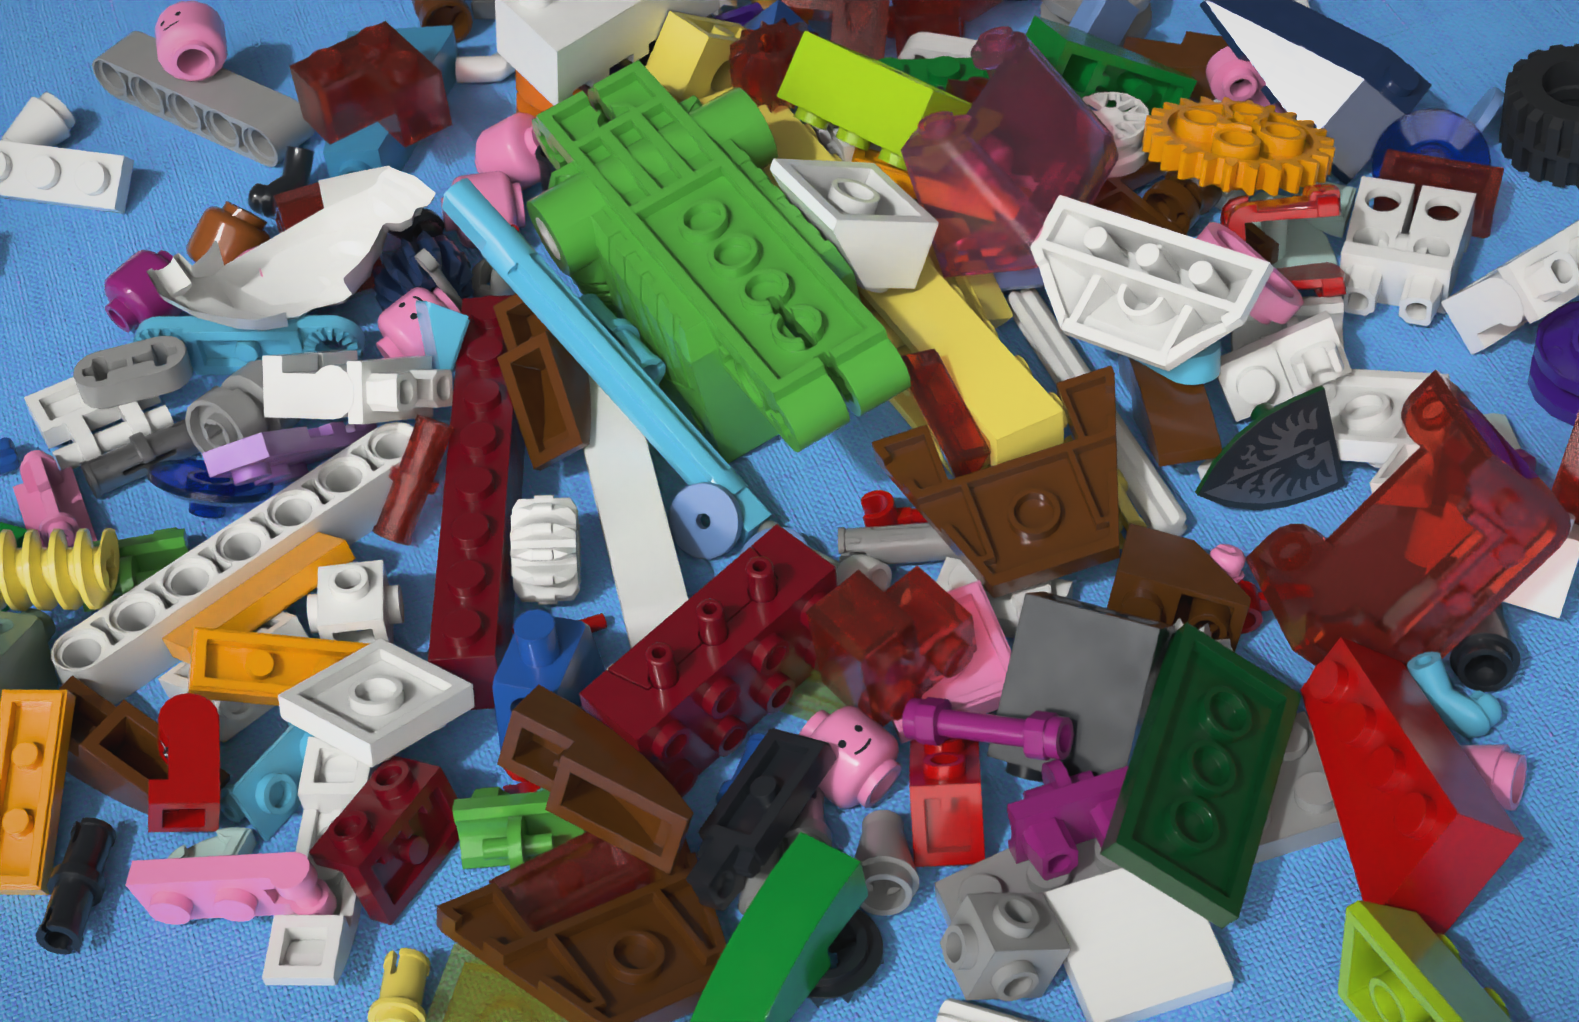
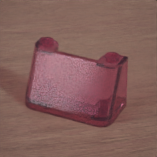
M1009 26L992 28L982 33L971 49L970 56L973 65L977 69L987 70L990 80L967 114L954 116L952 112L941 111L924 117L919 121L918 129L911 134L901 148V153L919 205L939 222L932 245L943 277L1038 268L1039 266L1035 262L1030 247L1039 238L1044 227V221L1058 196L1062 195L1092 205L1118 161L1119 153L1111 131L1026 34L1013 31Z

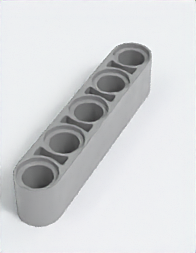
M140 31L129 33L94 59L92 63L96 79L112 96L268 167L276 166L285 159L287 146L300 147L315 132L311 116L299 102L225 68H221L214 76L201 81H184L173 77L164 70L158 60L156 38Z

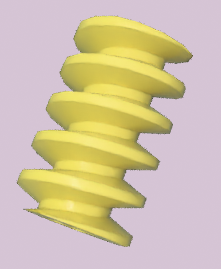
M79 528L73 547H68L67 539L62 529L52 530L48 547L42 546L38 530L28 529L24 535L22 548H17L13 531L2 529L0 532V611L7 605L14 611H26L32 605L38 610L51 611L58 603L64 610L70 611L78 610L84 603L92 610H100L107 606L113 596L119 572L120 553L115 529L105 528L102 532L100 545L94 546L89 529Z

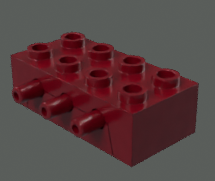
M776 524L612 664L608 671L605 670L579 693L583 710L611 728L640 752L673 785L680 796L684 797L692 789L698 776L720 756L725 757L733 753L741 745L747 732L768 713L773 714L780 711L789 702L799 685L815 671L827 669L838 657L844 646L836 567L780 525Z

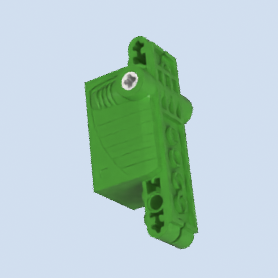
M637 60L593 84V87L588 89V96L583 91H580L536 115V118L532 119V127L545 155L556 169V171L551 173L548 190L527 201L529 216L543 245L558 268L565 275L572 278L573 283L578 286L579 291L583 295H597L617 318L627 319L638 329L640 341L665 363V374L658 386L728 464L777 435H780L794 451L800 452L850 422L848 409L855 416L860 417L910 388L911 379L907 367L899 352L889 340L885 327L861 302L854 271L830 240L825 241L814 225L808 223L801 211L794 204L790 203L785 194L777 186H774L765 174L764 168L772 164L773 158L778 157L777 147L764 116L743 89L734 87L703 105L695 95L678 103L647 68Z

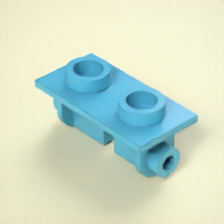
M289 722L288 729L235 784H228L222 790L224 797L220 802L222 813L237 823L244 816L247 817L263 841H268L301 805L297 793L308 737L315 736Z

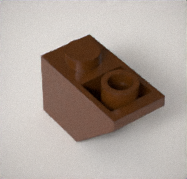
M1130 523L1107 608L1174 625L1180 617L1184 624L1187 622L1198 630L1208 623L1212 633L1211 638L1214 640L1230 639L1231 648L1235 652L1251 598L1195 540Z

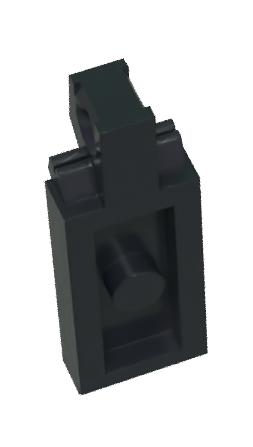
M774 728L769 729L698 831L703 840L697 853V858L700 859L686 877L688 884H691L701 905L724 912L744 888L745 877L753 879L760 872L761 866H765L837 758L829 743Z

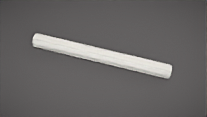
M1035 288L1021 289L1020 291L1013 290L1008 295L1007 301L1013 314L1012 318L1055 384L1091 372L1068 336L1062 332L1058 321ZM1116 410L1117 469H1120L1128 483L1127 495L1150 529L1181 537L1187 530L1185 512Z

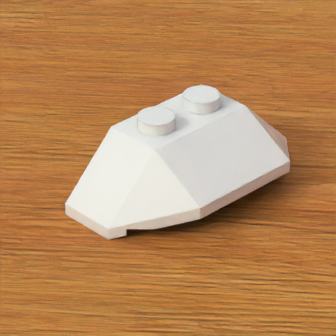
M1062 195L1058 196L1030 247L1035 262L1039 266L1059 327L1065 335L1166 371L1172 370L1243 325L1274 269L1270 262Z

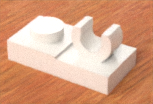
M1324 311L1222 355L1221 371L1217 380L1232 416L1236 422L1250 417L1253 409L1261 403H1270L1276 406L1294 396L1352 372L1333 321L1327 311Z

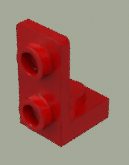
M949 738L941 745L934 746L920 744L916 740H911L909 790L915 867L972 865L984 860L985 845L979 741Z

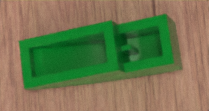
M800 832L775 865L745 911L700 996L690 1022H789L831 967L827 949L869 895L861 861Z

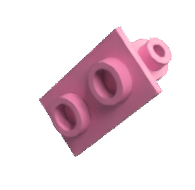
M41 450L27 453L19 468L23 483L13 486L26 529L38 530L43 547H48L50 534L53 529L64 530L68 547L74 546L76 533L79 528L89 529L92 541H98L72 467L59 470L56 460Z

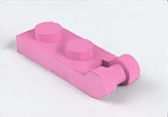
M299 852L135 860L131 863L125 884L155 921L171 925L185 924L190 919L224 918L230 921L245 922L253 919L254 916L293 914L333 915L337 907V898L326 882L318 879V873L307 856Z

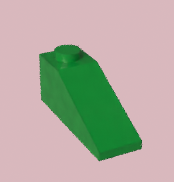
M1035 15L1011 66L1045 94L1077 103L1082 98L1095 93H1125L1141 100L1148 108L1149 115H1151L1153 108L1163 109L1164 102L1179 105L1180 98L1189 99L1198 81L1190 75L1080 29ZM1108 100L1107 107H1116V101Z

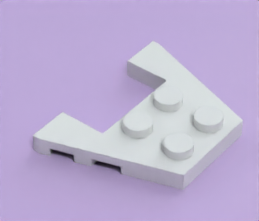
M1351 369L1352 372L1322 384L1325 388L1339 459L1342 461L1368 462L1371 466L1380 468L1369 483L1375 505L1430 509L1434 504L1454 398L1449 374ZM1215 458L1205 460L1197 468L1201 480Z

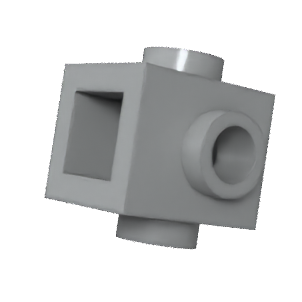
M982 892L967 894L939 942L944 960L948 967L952 969L966 1000L1001 999L1003 1001H1014L1021 998H1041L1071 950L1043 892Z

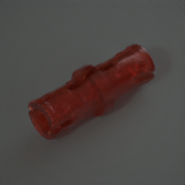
M421 414L416 415V422L399 466L392 465L388 478L393 480L377 523L372 529L380 537L407 546L411 545V538L428 494L435 495L439 482L434 478L450 437L455 431V428Z

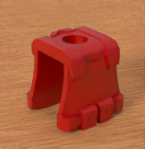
M1315 184L1305 186L1302 195L1257 201H1249L1248 195L1238 196L1229 199L1222 207L1220 224L1232 230L1246 242L1245 223L1339 216L1342 212L1340 190L1333 184ZM1324 262L1276 268L1297 290L1312 289L1318 297L1346 295L1345 272L1336 264Z

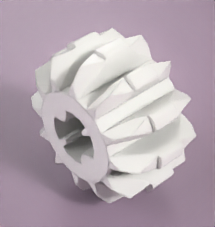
M534 495V498L518 499L512 508V515L510 516V556L513 590L522 602H538V605L558 604V601L574 600L580 591L581 583L580 524L576 505L570 497L554 498V495Z

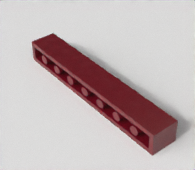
M512 295L463 298L461 313L469 316L470 322L456 360L428 662L473 684L475 707L471 710L495 708L492 689L493 680L512 640L515 591L513 590V577L511 576L510 516L517 500L522 499L525 442L497 357L508 352L493 308V306Z

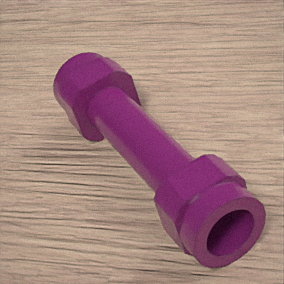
M927 697L926 699L911 698L905 706L902 718V728L905 737L916 740L920 744L939 746L949 738L1017 746L1024 747V754L1027 758L1048 761L1050 758L1066 759L1073 744L1074 731L1071 719L1059 716L1054 712L1036 710L1026 719L952 710L951 702L948 699Z

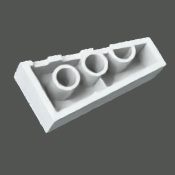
M495 0L497 52L554 106L573 96V91L586 84L593 87V84L608 77L609 68L625 58L634 63L649 54V44L658 38L669 11L707 17L719 9L720 0Z

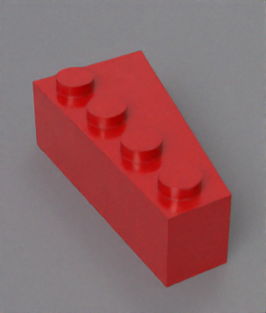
M1340 637L1325 658L1314 668L1311 676L1300 690L1362 900L1417 912L1435 934L1441 933L1444 935L1522 842L1524 837L1403 662Z

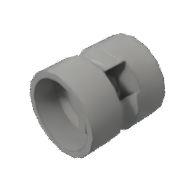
M262 360L250 361L230 375L222 383L221 387L216 385L187 407L185 421L187 431L194 445L202 454L203 452L261 432L293 428L300 421V418L264 417Z

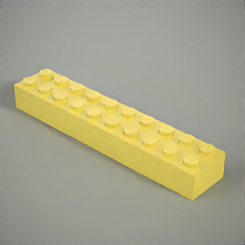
M760 76L699 99L703 105L734 87H740L751 97L764 116L777 147V159L842 161L837 154L831 155L824 148L811 125L808 123L803 124L794 117L789 103L777 97ZM770 164L764 168L765 174L769 177L773 185L777 186L780 189L778 183L776 182L774 176L770 171ZM929 255L926 257L915 289L888 288L884 293H876L865 290L857 285L862 304L885 327L887 336L902 357L911 379L910 388L891 398L889 402L912 429L927 424L940 460L954 478L1064 443V428L1067 427L1068 422L1060 398L1053 392L1048 393L1033 377L1027 362L1020 355L1014 356L999 340V336L991 322L987 319L981 320L967 305L966 299L959 287L955 284L949 285L937 272Z

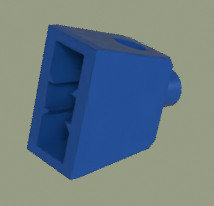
M540 609L526 611L517 617L514 622V635L494 676L492 687L500 751L512 710L538 684L578 707L582 706L579 693L605 671L589 625L579 620L555 617L549 612Z

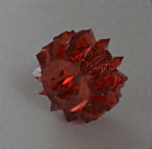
M782 18L777 24L770 25L761 21L760 27L756 30H742L740 40L730 45L729 63L731 69H729L733 88L740 87L751 97L757 107L766 104L770 112H773L778 106L787 105L794 109V104L777 97V94L804 31L817 36L819 34L809 31L806 22L789 25L785 18Z

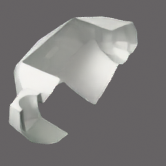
M390 166L318 180L324 209L228 264L224 265L216 239L207 253L193 266L180 253H177L166 267L160 270H152L151 268L146 272L164 301L197 318L236 329L264 331L288 327L287 319H298L316 308L344 304L371 276L373 266L381 256L388 231L401 232L412 226L414 217L420 215L423 208L428 207L434 200L436 193L416 176L396 170Z

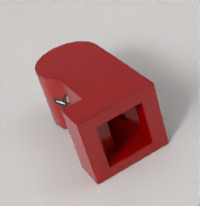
M193 693L179 694L165 702L158 716L157 746L160 757L168 765V779L149 780L148 832L219 830L220 718L218 710L211 700L202 695Z

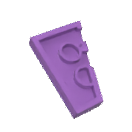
M338 421L308 430L306 426L261 432L203 452L202 455L210 478H233L235 486L254 482L255 486L273 482L274 486H279L298 480L309 472L307 465L333 457L377 428V424L344 425L343 421Z

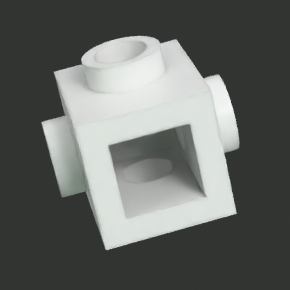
M383 560L350 562L318 567L317 594L307 595V616L311 633H319L320 639L371 644L382 638L394 644L393 624L404 623L403 596L399 584L389 585Z

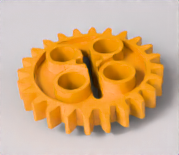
M1205 96L1200 98V103L1180 98L1179 105L1164 102L1163 109L1153 108L1151 115L1146 116L1142 140V151L1149 153V161L1161 162L1160 170L1178 171L1177 178L1180 180L1199 179L1200 187L1212 184L1221 188L1223 192L1243 190L1251 196L1255 194V189L1263 190L1272 196H1277L1279 189L1298 194L1300 187L1304 188L1307 185H1315L1316 182L1325 183L1327 175L1331 173L1335 147H1333L1334 138L1326 137V129L1313 128V120H1295L1296 112L1278 113L1275 112L1276 106L1274 105L1263 107L1255 104L1252 100L1232 101L1228 97H1223L1222 102H1214Z

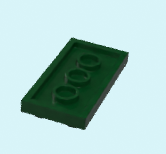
M1186 622L1171 635L1100 854L1221 929L1238 919L1301 694Z

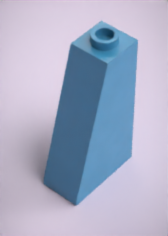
M453 25L348 31L323 151L330 178L384 166H390L402 171L457 81L455 62L456 57H459Z

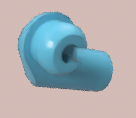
M1433 651L1425 652L1413 657L1408 662L1407 667L1410 674L1443 722L1451 730L1468 738L1487 735L1490 727L1500 721L1502 714L1501 706L1491 693L1475 691L1467 697L1453 689L1440 653Z

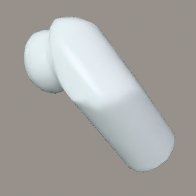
M499 53L491 56L456 57L457 83L499 82L515 72V68Z

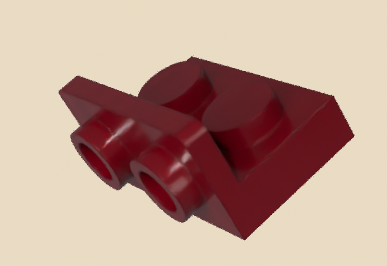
M394 756L384 761L373 772L370 779L341 814L332 821L329 828L311 848L309 854L316 865L344 873L371 920L392 925L459 841L458 830L452 812L454 799L458 798L440 766Z

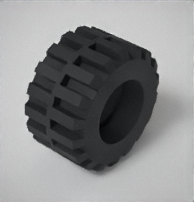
M1560 44L1550 46L1547 51L1538 49L1529 53L1528 59H1520L1513 65V72L1508 73L1499 142L1502 143L1501 151L1504 157L1512 159L1511 165L1519 172H1529V178L1538 182L1544 180L1553 182L1552 186L1565 188V185H1574L1578 189L1579 44H1574V46Z

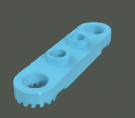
M303 315L298 319H287L288 327L264 331L236 329L195 316H157L145 319L140 323L133 342L158 336L176 337L183 341L196 375H232L250 361L262 360V356L337 350L326 346L322 342L326 340L327 336L328 340H332L333 336L336 337L337 342L343 339L342 344L344 346L347 345V349L343 350H357L358 360H361L366 338L364 332L356 323L336 315Z

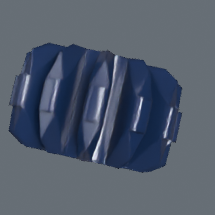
M422 231L413 242H408L401 237V247L396 251H383V264L372 270L375 284L373 289L377 294L375 298L382 311L415 287H422L431 292L439 288L429 273L421 267L414 257L423 248L436 259L439 269L460 298L470 297L474 294L471 280L473 273L470 270L471 264L464 252H460L454 242L449 240L445 234L433 238L425 231Z

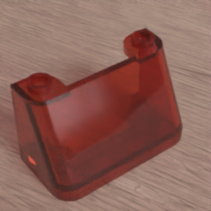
M1436 369L1410 394L1403 404L1400 415L1402 426L1406 433L1420 447L1328 538L1305 524H1289L1269 534L1246 557V561L1291 649L1315 666L1325 658L1340 637L1403 662L1407 669V664L1413 657L1425 652H1438L1443 659L1546 562L1568 538L1571 528L1570 515L1558 498L1461 389Z

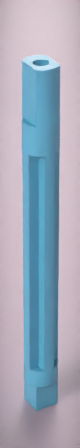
M465 178L452 185L443 194L442 209L481 251L483 258L689 486L701 482H712L725 487L733 494L740 505L743 517V527L739 538L741 542L745 544L757 534L760 525L770 520L772 514L749 490V486L722 458L516 228L510 226L472 182Z

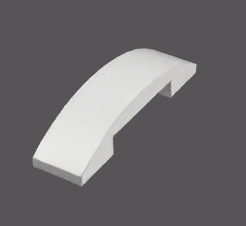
M308 737L297 795L303 807V814L295 852L307 856L318 873V879L326 882L335 894L337 907L333 915H274L262 975L265 985L336 986L347 963L359 923L362 904L344 873L316 865L309 851L329 828L332 821L341 814L366 784L373 772L378 768V765L372 768L317 737Z

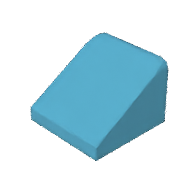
M416 300L415 306L425 356H432V369H450L453 372L470 322L469 316L431 302Z

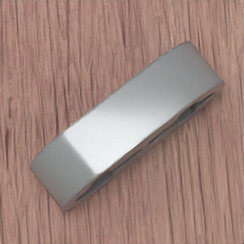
M158 336L89 354L77 363L73 376L83 402L91 408L105 409L176 391L189 382L192 377L193 368L183 341L172 336Z

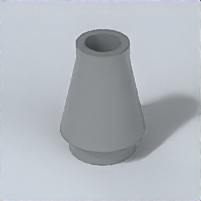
M889 810L873 811L865 816L862 821V834L854 857L861 861L869 894L860 908L873 915L889 916L897 914L909 906L912 897L918 891L919 876L904 834L902 818Z

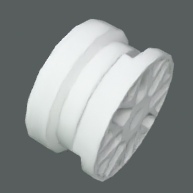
M1119 92L1095 93L1082 98L1073 105L1069 113L1071 136L1069 139V153L1071 161L1076 160L1078 162V170L1091 176L1113 178L1128 175L1142 167L1149 153L1142 151L1146 116L1149 115L1148 108L1141 100L1129 94ZM1108 100H1115L1116 107H1107ZM1088 105L1094 107L1097 111L1092 110Z

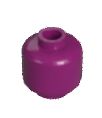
M142 249L134 253L106 278L104 291L109 303L105 306V311L110 319L123 331L130 332L133 328L137 330L142 321L151 317L179 316L184 311L164 301L146 272L151 268L152 270H160L166 267L173 259V255L167 251L160 250L155 253Z

